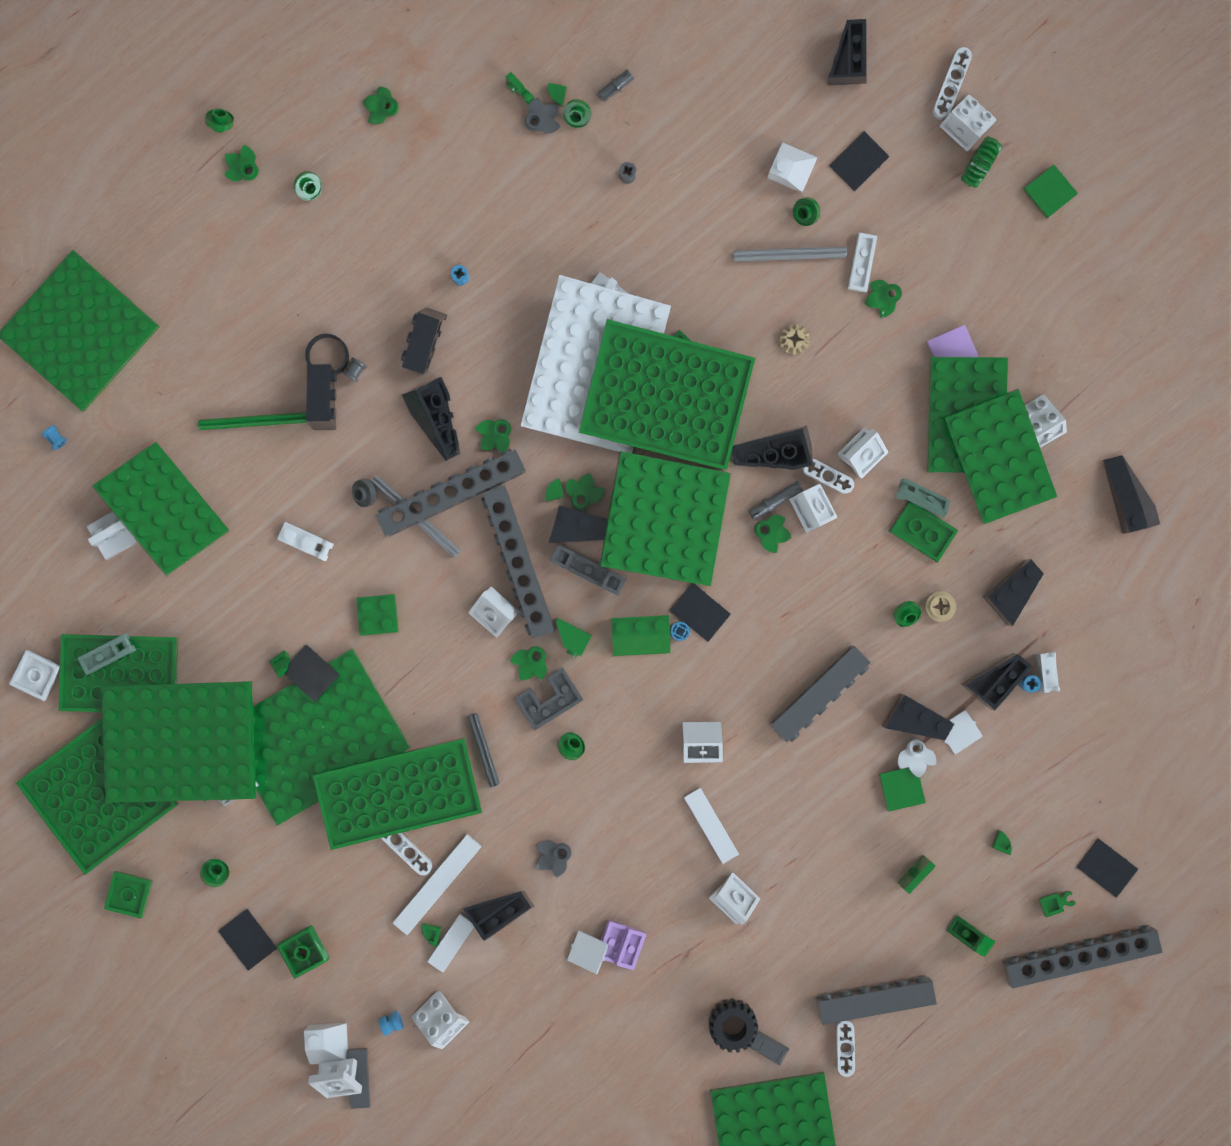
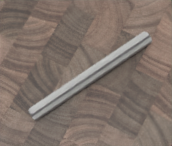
M841 246L735 250L733 259L735 262L845 258L847 256V248Z
M375 476L371 480L374 487L395 506L397 501L403 499L380 477ZM412 506L410 507L412 513H418ZM427 519L417 524L452 557H456L460 553V549Z

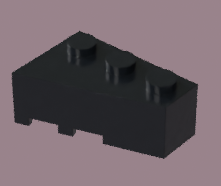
M866 19L846 21L839 47L828 75V86L867 84Z
M427 307L414 314L412 319L414 327L412 332H409L406 343L409 344L401 357L403 368L423 375L428 372L435 352L437 338L441 335V324L443 320H446L447 314Z
M307 364L306 422L313 430H336L335 401L337 393L334 382L337 381V372L331 364Z
M559 505L549 543L604 541L607 519Z
M1027 559L986 593L983 598L1007 626H1013L1044 573L1032 559Z
M1012 653L961 685L985 706L995 711L1033 666L1019 654Z
M900 693L882 727L946 740L955 723Z
M523 890L462 909L483 941H485L535 906Z

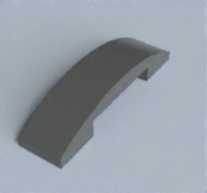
M559 544L550 559V562L617 596L626 581V578L599 566L595 562Z

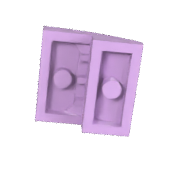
M965 325L927 341L933 357H979Z
M607 920L601 937V941L609 944L604 956L605 960L615 963L617 966L634 970L646 933L621 923Z

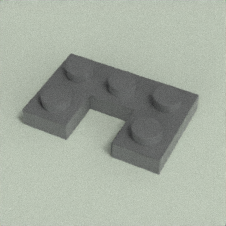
M564 668L547 677L556 695L542 704L531 688L514 698L534 731L583 701Z

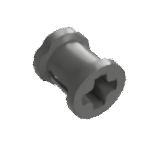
M625 162L620 166L619 177L623 183L630 184L635 181L636 167L633 163ZM625 170L631 172V176H628V174H624Z
M352 357L350 366L346 371H343V374L358 382V376L367 366Z

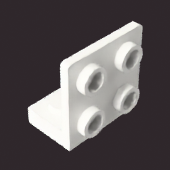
M968 95L951 111L940 127L968 152L978 139L994 124L996 118L980 105L975 98Z
M1041 395L1025 405L1040 448L1067 432L1066 419L1045 395Z
M437 991L412 1015L413 1021L431 1046L443 1049L469 1023L465 1016L455 1012L440 991Z

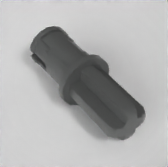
M626 69L616 79H611L612 82L599 91L600 98L603 101H607L618 91L621 92V89L634 80V77Z

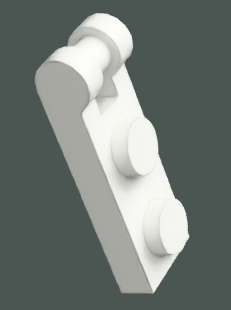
M287 522L284 523L277 538L324 561H327L329 549H332L334 545ZM318 544L323 545L320 552L316 550Z

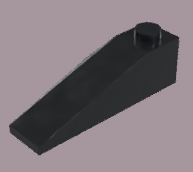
M442 377L402 394L410 414L444 460L447 461L460 454L457 432L453 429L452 418L454 416L453 412H450L448 404L450 395Z
M807 425L733 445L731 452L734 465L796 470L813 465L812 443Z
M1123 455L1103 460L1122 534L1159 525L1160 521L1155 504Z

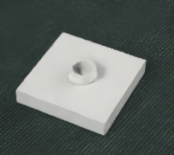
M25 650L9 685L42 701H46L60 672V665L30 650Z

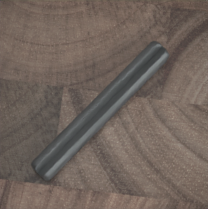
M477 713L468 715V721L489 786H498L500 782Z

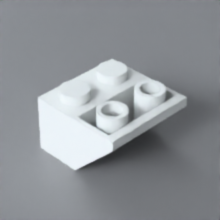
M683 722L684 763L723 762L721 722Z

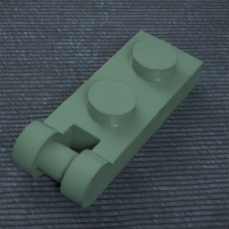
M901 479L899 482V489L896 493L898 499H906L936 515L945 517L950 500L908 479Z
M128 633L78 657L85 674L89 675L135 652L136 648L134 645H131ZM120 643H122L124 649L121 651L117 646Z

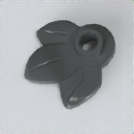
M535 98L530 102L528 106L529 114L525 118V126L529 131L537 132L540 130L548 134L560 128L559 123L554 120L558 112L557 105H542L539 98ZM536 120L538 123L537 125H532L531 121Z
M551 840L542 841L536 845L537 850L542 853L537 862V868L541 870L552 869L555 877L562 875L566 871L567 861L571 857L570 847L565 843L556 844ZM560 849L565 850V855H559L558 851Z

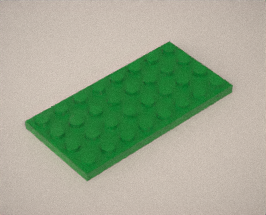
M465 737L312 775L331 850L482 813Z

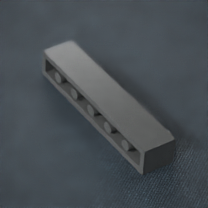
M852 645L769 725L784 741L788 742L790 740L793 742L800 735L798 732L803 727L806 729L813 723L812 718L816 714L821 715L828 708L826 705L830 701L835 702L841 696L840 692L845 687L848 689L855 683L854 678L858 674L863 675L869 669L868 665L871 662Z
M925 975L917 976L915 980L899 979L896 980V983L892 984L882 982L878 983L876 987L860 986L858 990L843 989L837 994L826 992L820 994V997H816L822 1025L937 1004L933 981Z

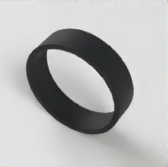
M320 334L314 337L306 347L305 358L307 364H311L310 350L318 340L334 338L340 341L345 349V360L342 366L336 370L337 375L343 372L349 362V351L346 344L339 337L332 334Z

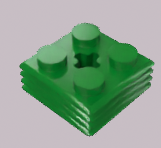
M312 925L277 944V949L294 979L324 964L330 958ZM301 948L307 950L306 956L299 953Z

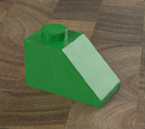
M557 618L556 623L563 646L567 649L566 653L575 658L577 655L582 656L592 635Z
M958 915L947 929L948 933L983 957H986L996 942Z

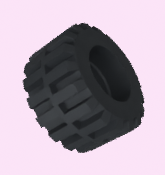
M730 998L728 1002L726 999L723 1000L721 1005L719 1003L716 1004V1009H712L708 1020L710 1035L714 1043L719 1045L720 1049H727L730 1053H732V1050H736V1053H738L741 1048L744 1050L748 1049L747 1045H752L754 1043L753 1039L757 1038L758 1024L754 1011L747 1003L744 1004L739 999L735 1001L734 998ZM737 1016L743 1019V1029L737 1034H727L724 1032L722 1024L727 1018Z

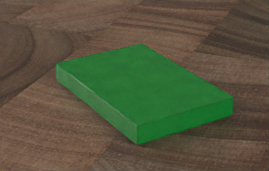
M908 501L889 532L938 563L958 530L926 509Z

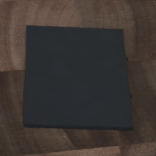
M864 131L829 166L856 191L890 156Z
M694 583L690 585L670 610L707 642L710 641L731 615L720 603L718 604Z
M307 644L289 662L288 669L284 673L314 702L340 676L330 664L325 662Z
M1099 838L1077 866L1079 870L1116 898L1138 871L1137 867Z
M248 909L218 931L248 971L277 949Z

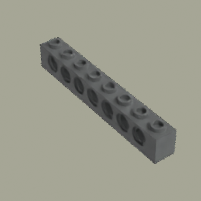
M508 449L500 453L501 457L496 459L491 457L483 461L484 465L469 467L465 470L466 473L460 476L458 473L448 478L449 481L443 484L441 482L435 483L426 492L424 490L418 491L409 500L404 498L397 501L396 506L390 509L387 506L378 510L379 514L375 516L385 537L388 538L526 473L517 451ZM500 463H505L508 469L505 472H500L497 470V466ZM483 471L490 473L491 476L488 480H482L479 477ZM464 480H471L473 486L469 489L462 486ZM447 488H454L456 490L455 495L452 497L446 496L445 490ZM430 496L438 498V502L435 505L428 504L427 500ZM413 504H419L421 506V509L418 513H412L410 511V507ZM396 512L403 514V518L399 522L394 521L392 518Z
M506 486L483 492L484 497L481 500L484 508H488L490 516H487L490 526L495 527L496 534L493 535L496 544L501 545L503 552H500L503 563L507 562L509 570H506L509 581L514 583L515 588L512 591L515 599L520 600L521 606L518 608L521 617L526 618L527 624L525 629L528 636L532 635V638H536L555 631ZM497 503H501L504 506V510L500 514L494 512V506ZM503 521L510 523V529L507 532L500 530V524ZM510 539L516 541V548L513 550H508L506 547V542ZM516 557H520L523 561L520 568H514L512 565V561ZM522 575H526L529 579L528 585L524 587L518 582L519 577ZM529 593L535 596V602L531 605L527 604L524 600L525 596ZM535 611L541 614V620L538 623L531 620V614Z
M1142 925L1133 931L1126 929L1121 930L1120 934L1116 935L1104 934L1100 939L1088 938L1082 940V943L1079 944L1066 943L1062 948L1058 949L1050 947L1041 953L1029 952L1024 957H1009L1007 961L1002 962L1007 984L1013 989L1163 953L1158 931L1150 925ZM1141 938V943L1135 946V940ZM1122 942V948L1116 951V945ZM1103 947V953L1097 955L1098 948ZM1085 951L1084 958L1079 960V953ZM1062 956H1066L1065 963L1059 964V959ZM1047 960L1048 965L1045 968H1041L1042 961ZM1029 965V970L1022 973V967Z

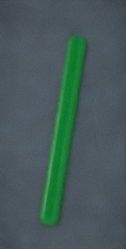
M306 412L198 420V428L200 430L307 423Z

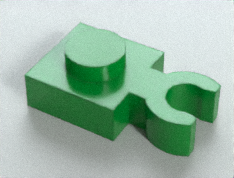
M512 72L505 76L507 88L513 94L516 92L529 105L534 100L533 95Z
M1064 891L1060 897L1057 892L1038 898L1044 916L1047 918L1064 912V905L1074 906L1076 904L1074 900L1067 901V896L1072 895V892Z

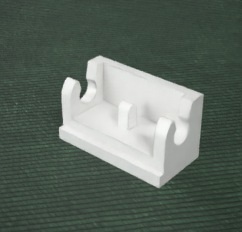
M1056 652L1035 654L1037 677L1041 681L1039 692L1060 691Z

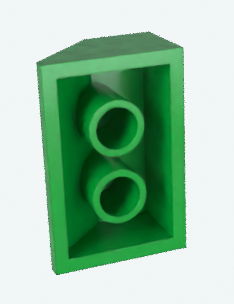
M669 615L611 618L613 656L670 653Z

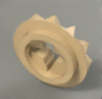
M795 324L783 329L779 341L781 348L786 353L799 355L808 348L810 336L805 327ZM795 332H797V338L803 341H797L795 347H793V341L787 338L793 337Z
M938 591L931 594L926 600L925 609L928 616L934 621L945 622L954 616L956 602L949 593ZM939 601L942 604L948 605V607L942 609V612L939 609L933 608V606L939 604Z

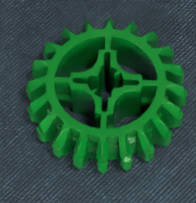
M989 136L983 139L961 176V181L966 185L977 188L981 184L1002 148V144L997 139Z

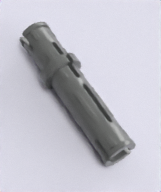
M795 481V483L769 499H763L762 503L748 510L752 519L755 521L767 512L771 513L775 507L802 492L801 484Z

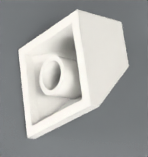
M782 142L767 178L802 193L817 157Z
M347 1023L315 1024L306 1027L304 1030L305 1052L310 1064L348 1059Z

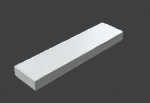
M698 788L684 796L722 864L738 856L737 849L702 789Z

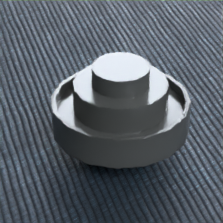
M360 479L354 482L352 486L354 501L360 507H368L374 504L376 489L371 481Z

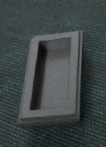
M757 1031V1038L753 1039L754 1043L747 1045L750 1049L778 1065H781L789 1051L788 1047L760 1031Z

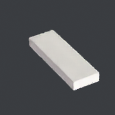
M858 233L848 290L867 292L877 241L876 235Z
M462 913L459 914L428 960V963L441 972L445 971L474 928L469 918Z

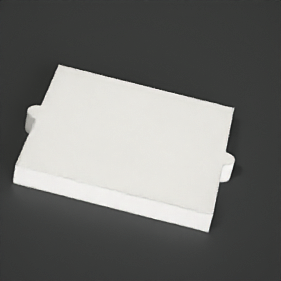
M964 710L949 720L955 724L947 739L944 740V743H947L956 755L983 735L975 725L976 722Z
M579 930L574 943L571 944L572 949L567 961L594 974H598L602 961H605L604 956L609 944Z

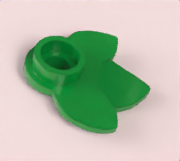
M378 87L376 95H369L363 100L364 106L371 111L368 122L371 124H381L387 117L395 116L399 111L398 102L392 98L390 90L385 87Z
M243 145L240 154L230 153L225 155L226 163L230 169L224 175L229 180L234 182L242 179L252 181L258 176L259 169L255 164L256 155L250 147ZM252 169L251 174H246V171Z
M884 280L871 282L870 287L873 292L867 296L865 305L871 308H879L881 318L888 317L895 311L896 302L900 300L902 290L898 285L888 284ZM890 290H895L896 294L894 297L889 296Z
M499 419L495 422L484 420L476 426L475 430L484 435L481 440L482 450H492L497 447L498 451L502 453L509 448L511 425L508 421L504 419ZM500 426H505L504 432L498 431Z
M590 473L582 476L578 482L569 479L566 485V491L571 497V504L577 510H585L589 504L598 503L604 494V488L594 487V480ZM579 497L584 499L583 504L577 503Z
M773 515L767 521H759L754 527L755 535L761 539L762 547L771 553H777L778 543L791 539L789 531L783 527L785 517ZM762 526H765L767 528V532L765 534L761 533L760 528Z
M539 646L531 647L529 650H519L510 660L511 663L520 665V680L530 679L534 675L542 680L547 674L546 653ZM534 652H538L540 654L539 659L533 658Z

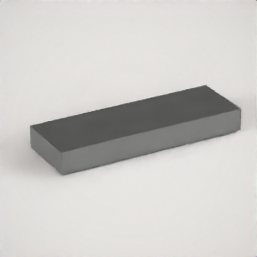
M348 1049V1059L354 1058L357 1061L355 1080L362 1085L360 1094L350 1095V1109L370 1108L368 1049Z

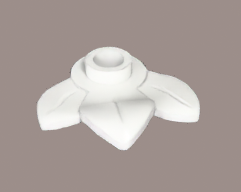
M919 739L909 741L906 749L898 756L899 768L909 767L912 774L919 778L925 773L927 765H936L934 752L927 749L925 744ZM913 746L918 747L919 752H914Z

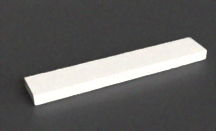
M467 834L395 919L393 924L408 935L482 845Z

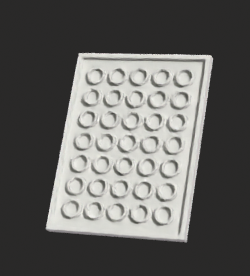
M559 275L520 426L618 452L633 453V446L578 433L606 319L664 334L671 306Z

